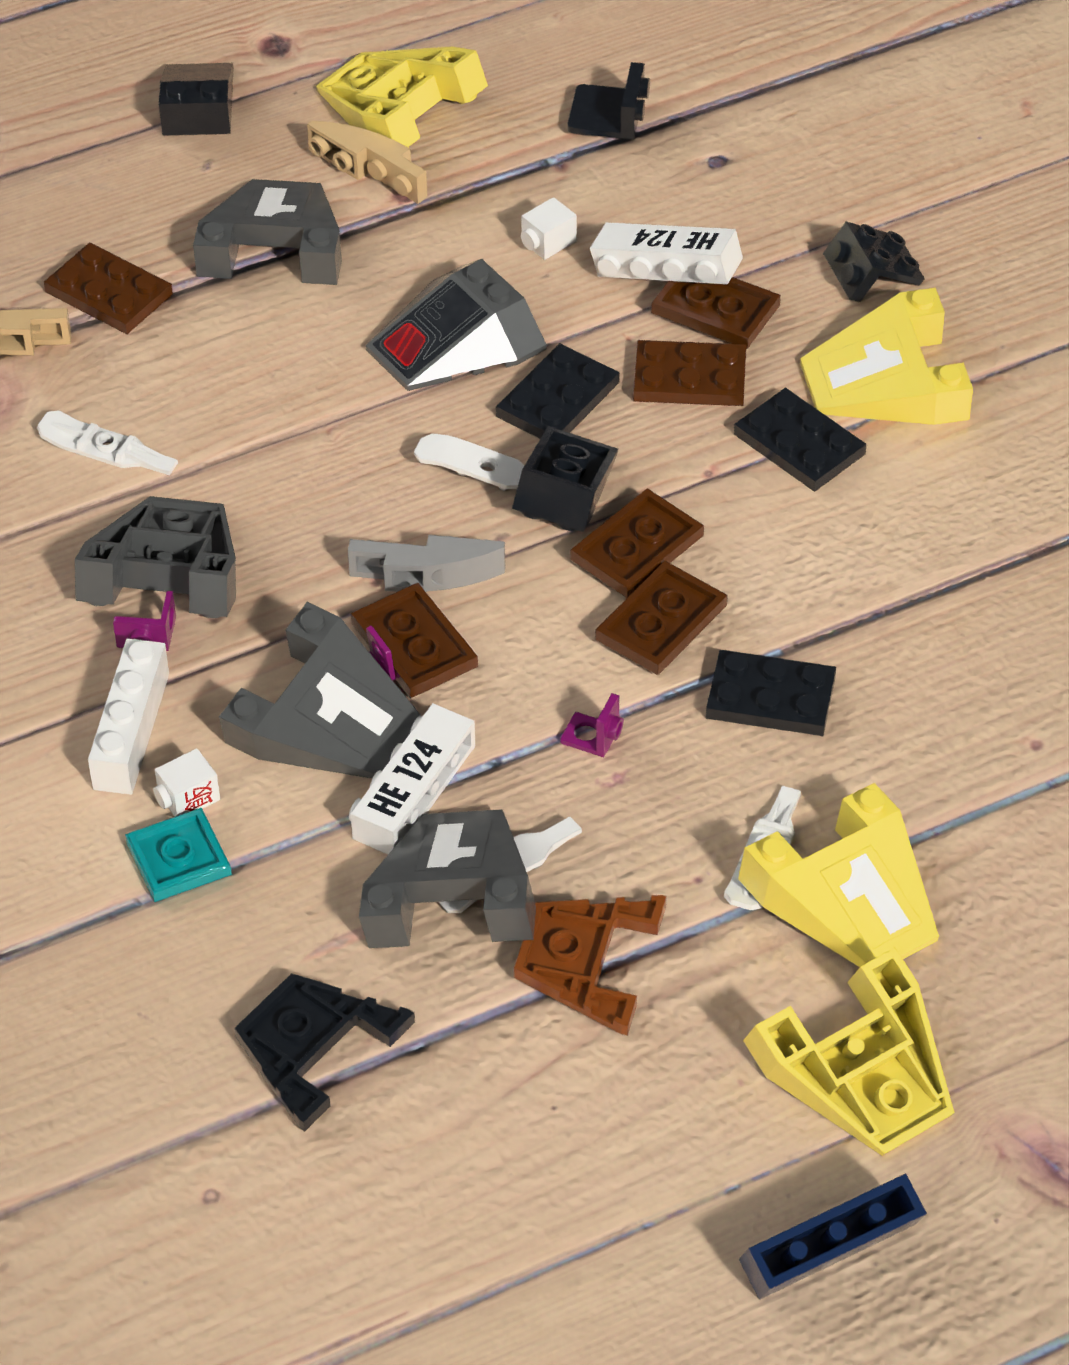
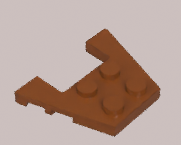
M651 895V901L634 902L625 901V897H617L615 903L589 904V899L535 902L534 939L523 940L514 966V978L602 1025L628 1036L637 1006V995L599 988L597 983L614 929L619 927L658 935L666 909L667 896Z

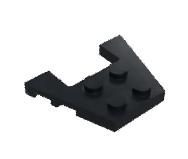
M291 973L234 1029L238 1042L298 1127L305 1132L331 1105L330 1096L302 1077L354 1026H360L391 1047L415 1023V1014L410 1009L404 1007L395 1010L378 1005L376 999L371 997L362 1000L342 994V988Z

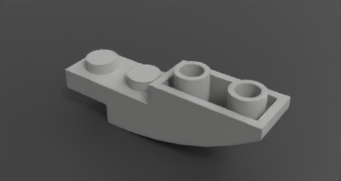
M429 535L426 546L350 539L348 547L350 576L384 579L385 591L398 592L415 583H419L425 592L453 589L489 580L504 574L506 568L505 542Z

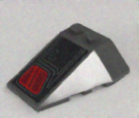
M483 259L462 265L433 280L366 344V351L407 391L452 381V375L472 371L473 375L485 373V367L505 363L506 368L515 366L547 350V344L525 298Z

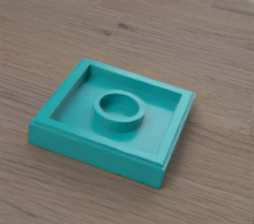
M202 808L125 834L126 843L154 902L232 875L231 866Z

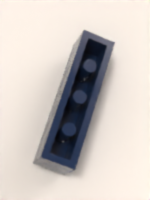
M905 1173L748 1248L739 1258V1261L760 1300L914 1226L927 1212Z

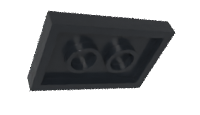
M559 343L496 406V417L541 439L548 426L570 433L619 384L620 372Z
M786 387L734 424L735 436L814 492L866 454L867 444Z
M719 650L706 706V719L824 736L836 678V667Z

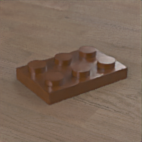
M91 242L44 281L46 293L125 334L130 333L173 294L171 283Z
M734 277L731 278L728 284L668 281L652 301L651 313L732 344H746V349H748L779 308L781 295Z
M638 340L633 402L743 406L746 344Z
M647 488L570 549V560L628 598L664 561L671 563L704 536V525Z
M664 561L595 629V640L654 674L659 675L727 606L728 595L673 564Z
M415 583L351 613L352 625L368 645L366 628L372 626L391 650L395 680L410 699L478 667V656L419 583Z

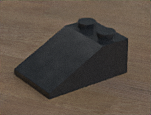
M233 63L166 64L160 81L159 91L162 136L231 134Z
M548 426L522 469L512 509L522 512L524 516L531 519L542 518L557 523L559 527L568 531L578 530L584 532L593 516L619 449Z

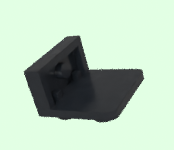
M631 62L625 88L589 84L578 85L568 119V131L581 135L634 139L638 120L643 121L645 100L643 98L648 99L650 91V78H644L645 63Z
M846 221L823 253L850 300L861 302L879 276L918 286L925 279L919 269V263L911 256L905 246V240L899 234L893 231L887 233L876 230L867 224L858 225Z

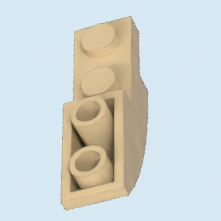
M310 121L307 124L309 151L315 156L321 157L336 166L341 172H345L357 180L369 174L375 180L383 182L396 190L400 195L409 198L417 204L427 198L426 170L411 162V149L379 133L347 124L326 121Z
M67 308L0 310V354L34 356L35 345L71 344V328Z

